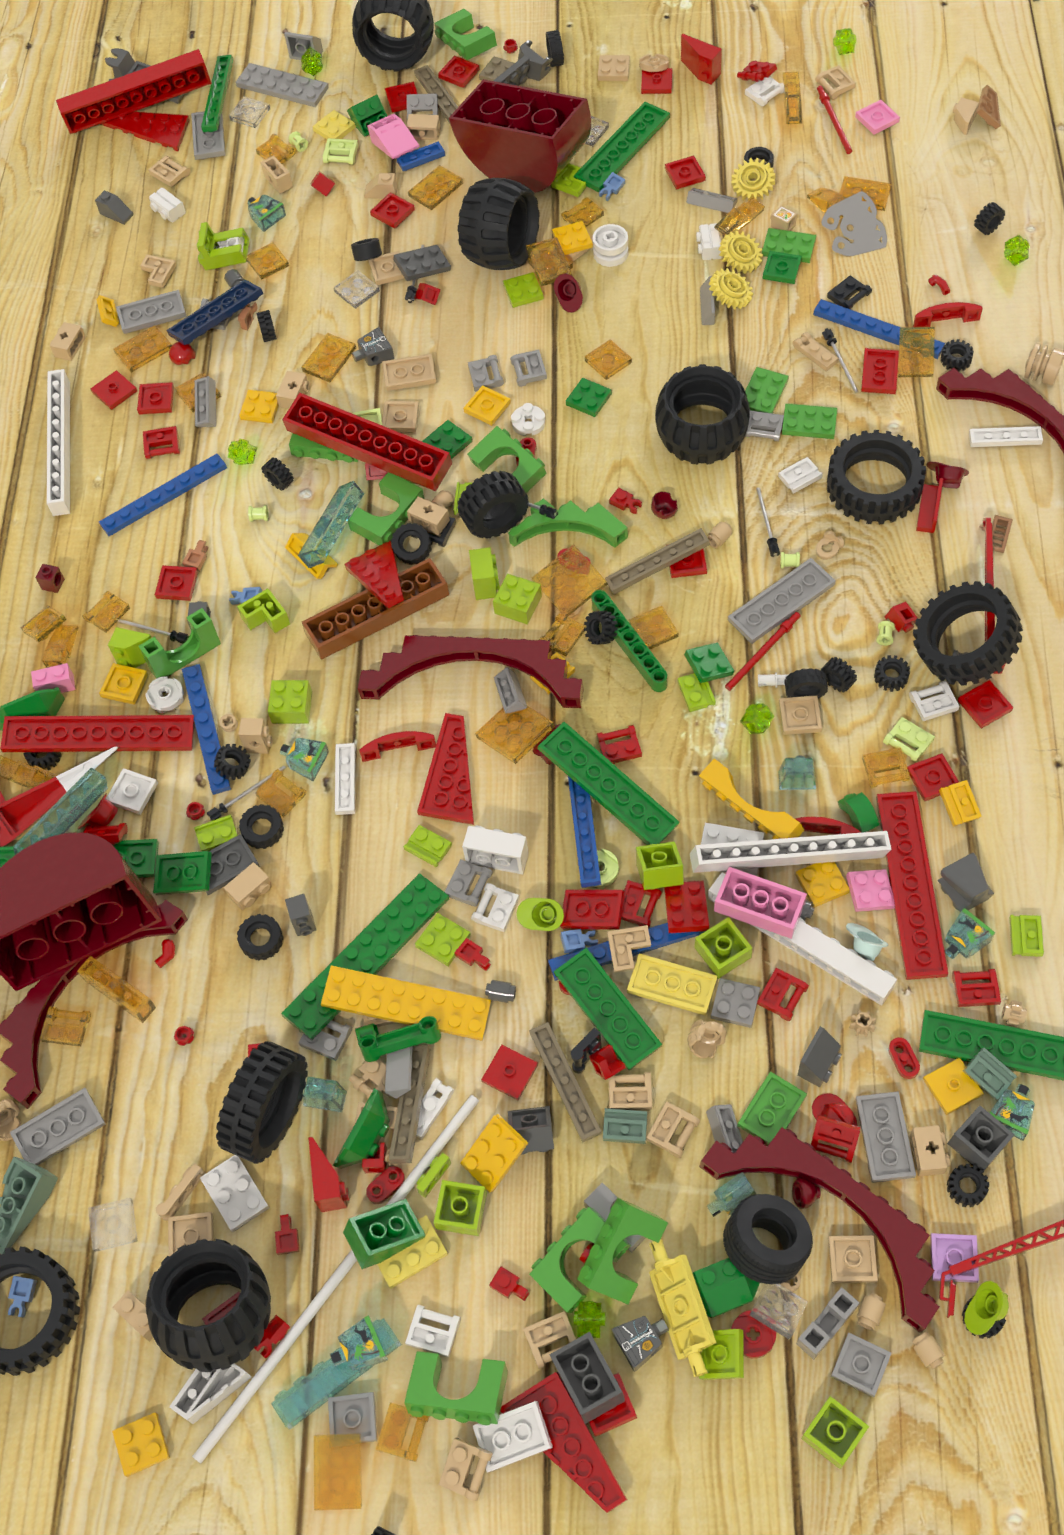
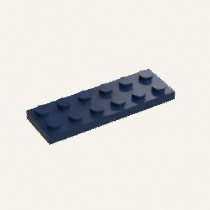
M245 279L167 330L168 335L183 345L190 344L195 338L204 335L212 327L218 326L221 321L230 318L238 310L244 309L247 304L256 301L264 293L260 287Z

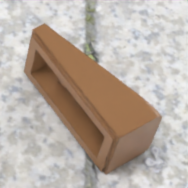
M998 515L994 516L992 522V541L1002 546H993V551L1004 553L1013 519ZM996 525L1006 527V529L998 528ZM994 531L1002 532V533H1005V534H1004V535H1002V534H997V533H994ZM993 536L1002 538L1003 541L993 539Z

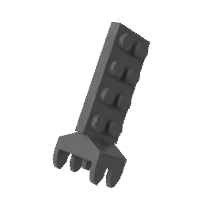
M527 40L520 46L518 61L494 81L517 86L525 83L527 78L540 81L551 70L548 65L553 59L550 56L543 59L530 48L533 42Z
M119 48L111 49V53L117 58H105L106 64L113 68V79L151 66L139 61L135 62L129 51ZM184 94L168 100L178 104Z

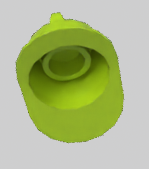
M527 898L520 903L516 912L519 923L530 930L553 931L559 928L564 918L561 905L555 900L546 898Z
M993 1281L982 1283L966 1309L964 1319L966 1327L975 1335H982L988 1332L995 1321L1003 1319L1008 1313V1295L1002 1292L997 1283Z

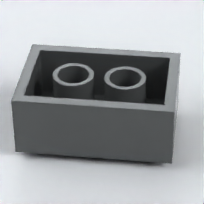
M590 1332L549 1354L585 1424L625 1401L621 1388Z

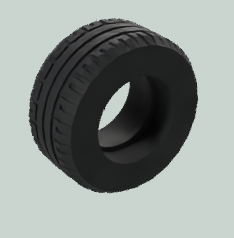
M757 1194L742 1200L731 1214L723 1231V1244L732 1264L747 1278L764 1284H781L795 1277L810 1256L813 1247V1236L810 1226L800 1210L789 1201L770 1194ZM752 1228H762L773 1233L780 1241L783 1250H774L763 1245L756 1238Z

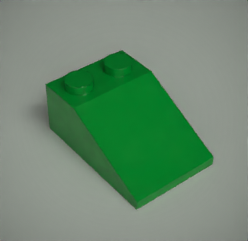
M406 1199L349 1218L343 1231L361 1269L385 1261L426 1236Z

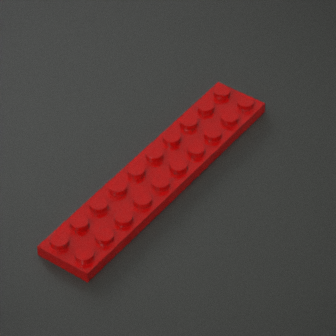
M194 715L4 716L0 749L2 752H105L113 747H118L116 751H192Z
M917 792L877 794L876 800L881 830L888 832L891 850L886 854V861L895 905L894 910L906 980L948 977Z

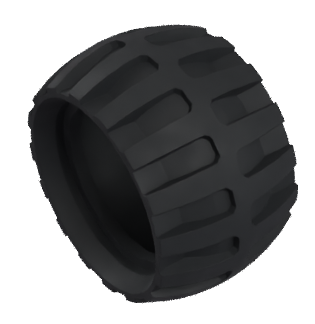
M358 0L352 18L353 38L356 46H358L359 53L371 65H376L385 71L393 70L394 72L405 68L409 69L423 58L432 41L434 20L430 4L427 0ZM380 13L398 15L410 23L414 33L404 38L388 36L375 27L371 18Z
M506 178L483 179L470 186L466 196L463 198L459 211L458 242L463 255L473 263L491 270H511L524 265L532 255L537 241V233L539 232L540 212L538 200L534 196L535 193L523 184Z
M700 364L695 367L689 366L679 373L673 374L663 386L655 410L656 427L664 446L670 453L675 454L679 460H685L696 465L698 463H706L708 465L713 464L715 461L726 459L741 444L747 432L750 419L749 402L740 381H737L731 372H726L718 366H706V364ZM707 405L723 410L727 417L718 423L697 425L682 420L678 414L681 410L691 406Z
M216 1239V1241L197 1240L196 1243L187 1246L185 1244L179 1247L178 1251L170 1257L167 1256L161 1262L158 1271L154 1272L146 1296L148 1325L157 1345L177 1364L191 1370L195 1368L201 1372H211L216 1369L225 1370L239 1360L243 1361L246 1359L255 1346L258 1347L262 1341L264 1329L268 1327L271 1314L270 1290L262 1269L245 1250L221 1239ZM214 1285H231L241 1290L236 1305L221 1319L211 1324L197 1327L178 1322L180 1310L187 1300L197 1292Z

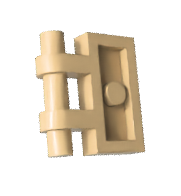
M380 1059L374 1062L365 1061L359 1068V1071L363 1074L361 1078H358L355 1074H352L349 1078V1081L354 1084L353 1087L357 1091H362L367 1096V1099H369L373 1091L366 1085L369 1081L377 1086L375 1089L382 1093L384 1092L390 1097L385 1092L386 1065Z

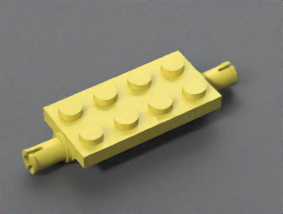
M660 1239L659 1243L653 1241L649 1246L655 1259V1269L650 1271L649 1274L669 1329L677 1358L682 1360L688 1357L693 1377L702 1376L708 1372L705 1368L701 1352L703 1349L715 1344L716 1340L687 1256L679 1255L673 1259L668 1258L663 1240Z

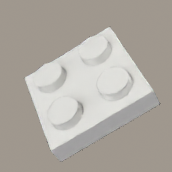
M123 768L106 799L114 806L141 815L158 782L156 779Z

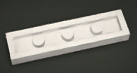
M1041 426L969 430L971 447L1042 445L1043 442Z
M355 743L336 744V815L355 814Z

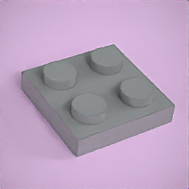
M720 978L711 1019L751 1028L760 987Z
M848 1332L831 1377L871 1397H875L891 1352Z
M374 1392L328 1398L331 1447L377 1441Z

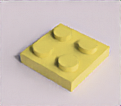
M333 110L312 127L314 132L325 139H342L354 130L356 125L350 119Z

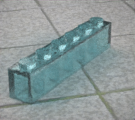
M354 481L339 486L299 552V558L308 568L324 563L362 499L364 492Z
M91 767L13 846L14 854L16 855L40 840L64 834L107 790L106 777Z
M384 1318L372 1322L384 1351V1357L380 1358V1353L377 1352L370 1355L361 1354L363 1359L359 1356V1361L357 1356L355 1359L357 1344H359L358 1347L365 1344L361 1335L357 1334L350 1339V1344L347 1345V1348L353 1346L351 1347L353 1350L348 1353L350 1360H346L342 1347H340L333 1353L339 1351L342 1360L333 1364L330 1358L325 1363L323 1361L312 1368V1373L306 1377H299L293 1383L294 1386L288 1391L283 1390L274 1397L275 1400L271 1405L285 1427L289 1430L326 1403L329 1397H334L402 1345ZM369 1330L366 1331L367 1338L370 1335ZM373 1343L374 1347L370 1349V1352L368 1349H363L361 1351L365 1353H372L378 1351V1348L376 1344Z

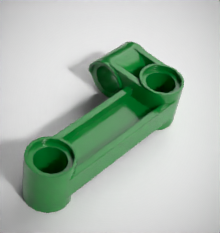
M433 1016L424 1017L417 1024L380 1035L377 1025L374 1023L355 1028L358 1045L364 1060L367 1062L377 1061L381 1055L424 1042L434 1044L441 1039L437 1020Z

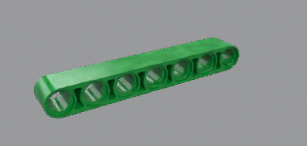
M603 590L593 592L591 595L592 610L607 611L612 613L611 616L614 615L615 619L613 621H617L615 627H622L615 631L617 633L616 637H613L652 690L655 692L665 691L668 675L666 670L608 594Z

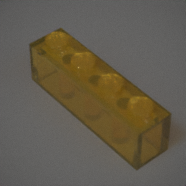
M92 956L77 970L85 982L142 1023L156 1008L150 998Z

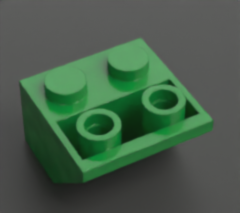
M378 95L347 109L351 121L355 123L356 128L364 137L369 135L367 125L387 117Z

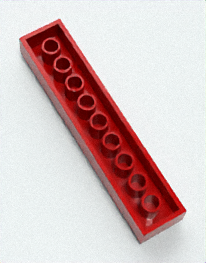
M197 49L57 99L56 102L69 133L73 134L212 83L200 50Z
M300 392L282 419L286 430L433 491H437L452 465L450 453Z

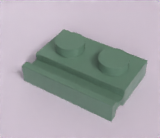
M984 1047L980 1049L979 1053L975 1055L963 1070L966 1075L995 1100L1001 1097L1011 1085V1082L1017 1077Z
M605 1108L603 1141L646 1144L647 1111Z

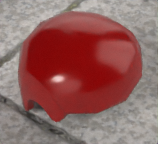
M176 342L169 350V358L176 365L189 364L190 359H195L196 357L195 350L190 344L183 345L180 342Z

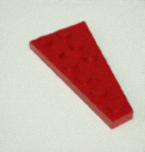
M131 112L103 122L100 125L114 130L120 129L123 133H131L137 138L152 143L157 142L162 144L163 147L167 148L169 146L173 150L179 151L189 123V116Z
M391 541L385 542L374 549H369L361 556L354 557L344 564L346 570L388 609L404 601Z
M445 713L417 813L421 816L474 825L464 716Z
M554 1372L501 1406L500 1412L504 1414L538 1401L553 1447L543 1451V1453L577 1483L606 1513H609L628 1500L589 1428L582 1420L558 1372Z

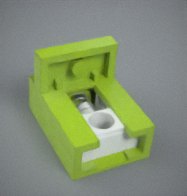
M207 222L201 223L197 249L200 252L198 261L202 264L205 271L246 263L250 239L244 228L213 233Z

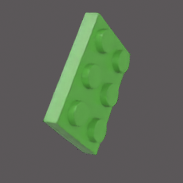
M768 228L762 254L768 257L769 251L800 255L802 256L801 262L810 263L816 235Z
M756 367L745 390L750 411L773 414L786 387L789 376Z
M785 403L782 435L834 439L837 408Z
M770 1071L737 1126L753 1136H758L764 1143L769 1145L781 1127L787 1129L805 1100L807 1093Z

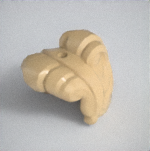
M696 1021L688 1034L689 1049L698 1058H714L717 1046L725 1043L726 1029L721 1023L715 1021Z
M10 1099L0 1101V1141L12 1140L10 1132L21 1126V1122L17 1118L20 1109Z

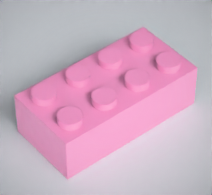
M729 867L715 899L714 911L792 939L804 908L807 894Z

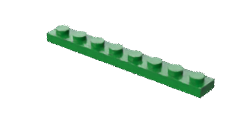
M232 54L217 57L201 125L203 132L218 131L233 64Z

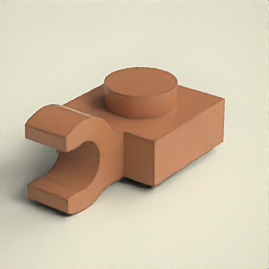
M256 302L252 306L247 304L242 312L239 313L238 321L240 322L241 329L248 331L254 319L253 314L258 309Z
M199 540L195 550L189 549L182 562L184 567H196L198 571L201 570L207 558L206 552L209 548L205 546L206 541Z

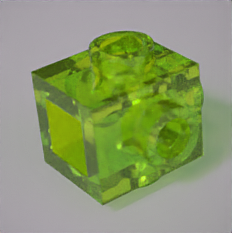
M851 28L836 30L833 45L837 48L839 55L854 53L856 35L853 34Z
M309 47L301 57L302 70L315 76L323 68L322 54Z
M1020 235L1005 242V258L1014 266L1029 258V242Z
M245 439L231 441L227 458L234 460L233 462L238 465L254 464L257 447L248 444L249 441Z
M764 703L751 704L747 707L746 713L740 722L751 734H760L769 728L774 715Z
M593 1301L579 1302L578 1311H574L573 1324L577 1325V1337L590 1332L593 1338H600L601 1326H605L606 1312H601V1303Z

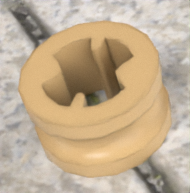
M225 714L220 718L219 723L224 731L232 732L237 728L238 722L232 714ZM231 720L232 724L230 723L226 726L225 722L228 723Z
M799 1273L792 1278L797 1280V1282H794V1286L783 1282L780 1284L781 1287L787 1292L796 1291L801 1283Z

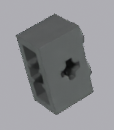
M305 894L285 899L289 917L297 936H307L316 931L313 915Z

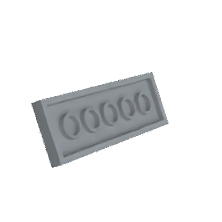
M252 63L247 65L236 81V86L239 88L315 108L329 88L326 82Z
M810 558L730 614L728 621L753 644L784 622V620L791 617L795 612H798L833 587L836 581Z

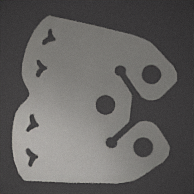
M861 191L832 205L827 209L822 218V226L829 230H835L840 220L839 216L843 215L844 218L840 224L843 236L854 240L853 243H850V241L840 236L836 237L832 245V249L836 253L845 256H855L885 248L887 245L885 227L882 222L876 219V206L865 192ZM830 217L833 218L834 223L829 224L827 222V219ZM847 225H853V231H848ZM839 242L845 244L843 249L838 248Z

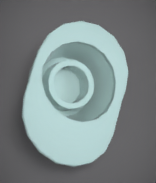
M848 923L846 925L847 930L854 936L853 949L862 958L874 961L882 948L888 946L887 942L881 940L868 928L855 923Z

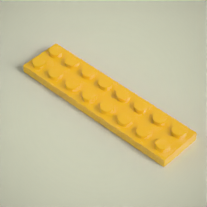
M331 965L321 1006L406 1025L417 1024L422 1018L433 1016L437 1020L440 1032L482 1041L491 1000Z

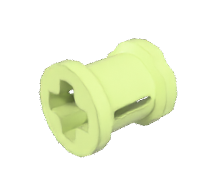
M295 131L289 135V143L295 145L299 152H303L308 147V141L302 138L299 132Z
M267 505L258 508L249 506V521L253 522L260 519L268 521L269 512Z
M781 552L780 568L799 567V552H796V554H784V552Z
M881 621L878 624L879 635L876 642L884 646L891 645L893 643L892 631L895 629V625L890 621Z

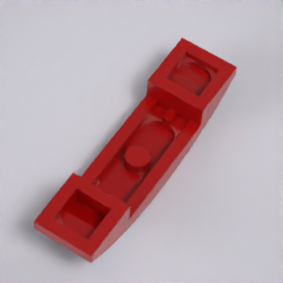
M964 302L935 305L915 315L913 329L928 328L931 326V322L962 318L963 323L978 321L981 318L983 308L977 304Z
M403 731L374 739L364 745L359 751L362 762L381 759L380 752L413 745H417L418 751L435 748L436 741L434 735L430 733Z
M794 818L800 822L804 831L834 835L861 833L851 825L831 818Z

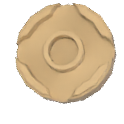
M647 54L640 58L639 67L648 72L663 71L669 67V58L662 54H655V56Z

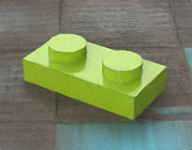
M442 1153L439 1157L436 1156L431 1162L430 1170L427 1174H422L418 1179V1186L416 1188L423 1197H427L451 1165L450 1158Z

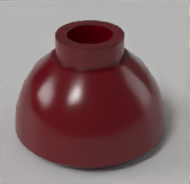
M797 1178L792 1187L794 1203L799 1209L810 1207L816 1199H820L821 1191L819 1186H814L807 1179Z

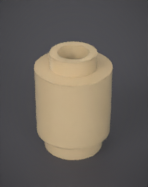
M441 490L431 502L448 509L454 503V499L449 491Z
M719 522L708 533L707 538L710 541V546L713 548L722 546L732 535V528L726 522Z
M872 1293L869 1296H864L857 1314V1324L869 1330H875V1327L879 1326L886 1306L882 1302V1297Z
M928 1332L923 1333L912 1341L915 1346L914 1350L926 1368L931 1366L932 1369H935L944 1363L942 1358L945 1354L934 1337L930 1336Z

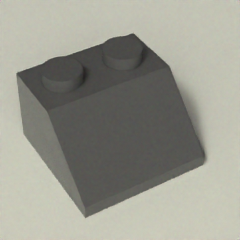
M819 1027L801 1059L797 1075L818 1087H821L823 1082L827 1083L832 1075V1071H830L832 1065L837 1066L842 1056L839 1053L841 1045L823 1027Z
M550 1106L508 1111V1124L528 1142V1145L520 1155L533 1151L546 1152L554 1149Z
M979 1106L954 1133L947 1144L971 1165L978 1166L977 1170L982 1169L985 1171L1015 1134L983 1107Z

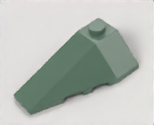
M13 1157L2 1184H5L3 1196L0 1197V1254H4L5 1248L12 1247L47 1201L58 1180L57 1176L45 1168L18 1157Z

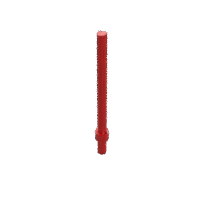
M818 86L819 99L824 104L846 153L851 154L852 148L829 102L830 98L825 93L823 87Z
M795 612L788 620H784L778 631L725 685V688L731 691L773 645L793 628V624L801 615Z

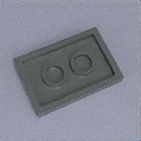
M438 245L395 254L393 257L394 262L406 281L451 270L450 263Z
M241 834L209 851L212 853L210 884L209 891H206L207 895L226 886L253 862L260 867Z

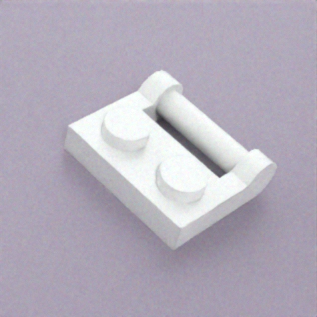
M770 76L768 78L764 77L763 81H758L745 89V95L760 106H765L776 95L784 93L786 86L784 83H778Z
M946 681L918 692L916 690L909 692L910 700L914 703L922 721L959 710V705ZM940 692L943 693V694H940V695H937V696H934V697H931V698H928V699H925V700H921V698H924V697H927V696H930V695H933V694H936V693H940Z
M487 883L484 888L485 893L476 912H473L471 920L505 932L518 903L519 895ZM492 895H495L497 898L488 918L484 917L483 914Z
M417 1305L405 1344L449 1357L461 1317L456 1315L451 1317L427 1310L425 1306ZM422 1318L449 1325V1331L421 1324L420 1321Z

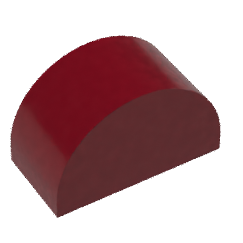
M485 79L479 83L449 117L454 136L461 149L488 178H506L517 181L531 189L534 193L548 188L587 142L592 124L590 108L586 98Z
M78 832L54 835L40 840L17 853L0 868V975L15 991L27 987L162 921L157 902L120 853L107 840L93 834Z

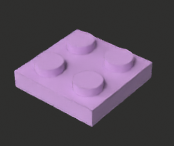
M931 1233V1268L935 1270L932 1274V1280L940 1281L942 1272L949 1270V1266L978 1255L977 1235ZM976 1268L953 1277L949 1274L945 1276V1281L978 1283L979 1270Z

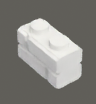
M160 188L156 193L154 192L149 196L151 209L154 212H159L164 220L168 219L173 223L186 212L183 202L164 188Z
M717 223L700 225L699 232H696V241L700 242L698 244V254H702L703 260L721 259L722 256H719L721 251L718 250L721 246L719 225Z

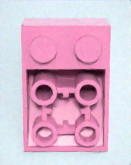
M395 114L367 125L371 142L392 159L399 158L401 155L412 152L419 147V144L401 118Z

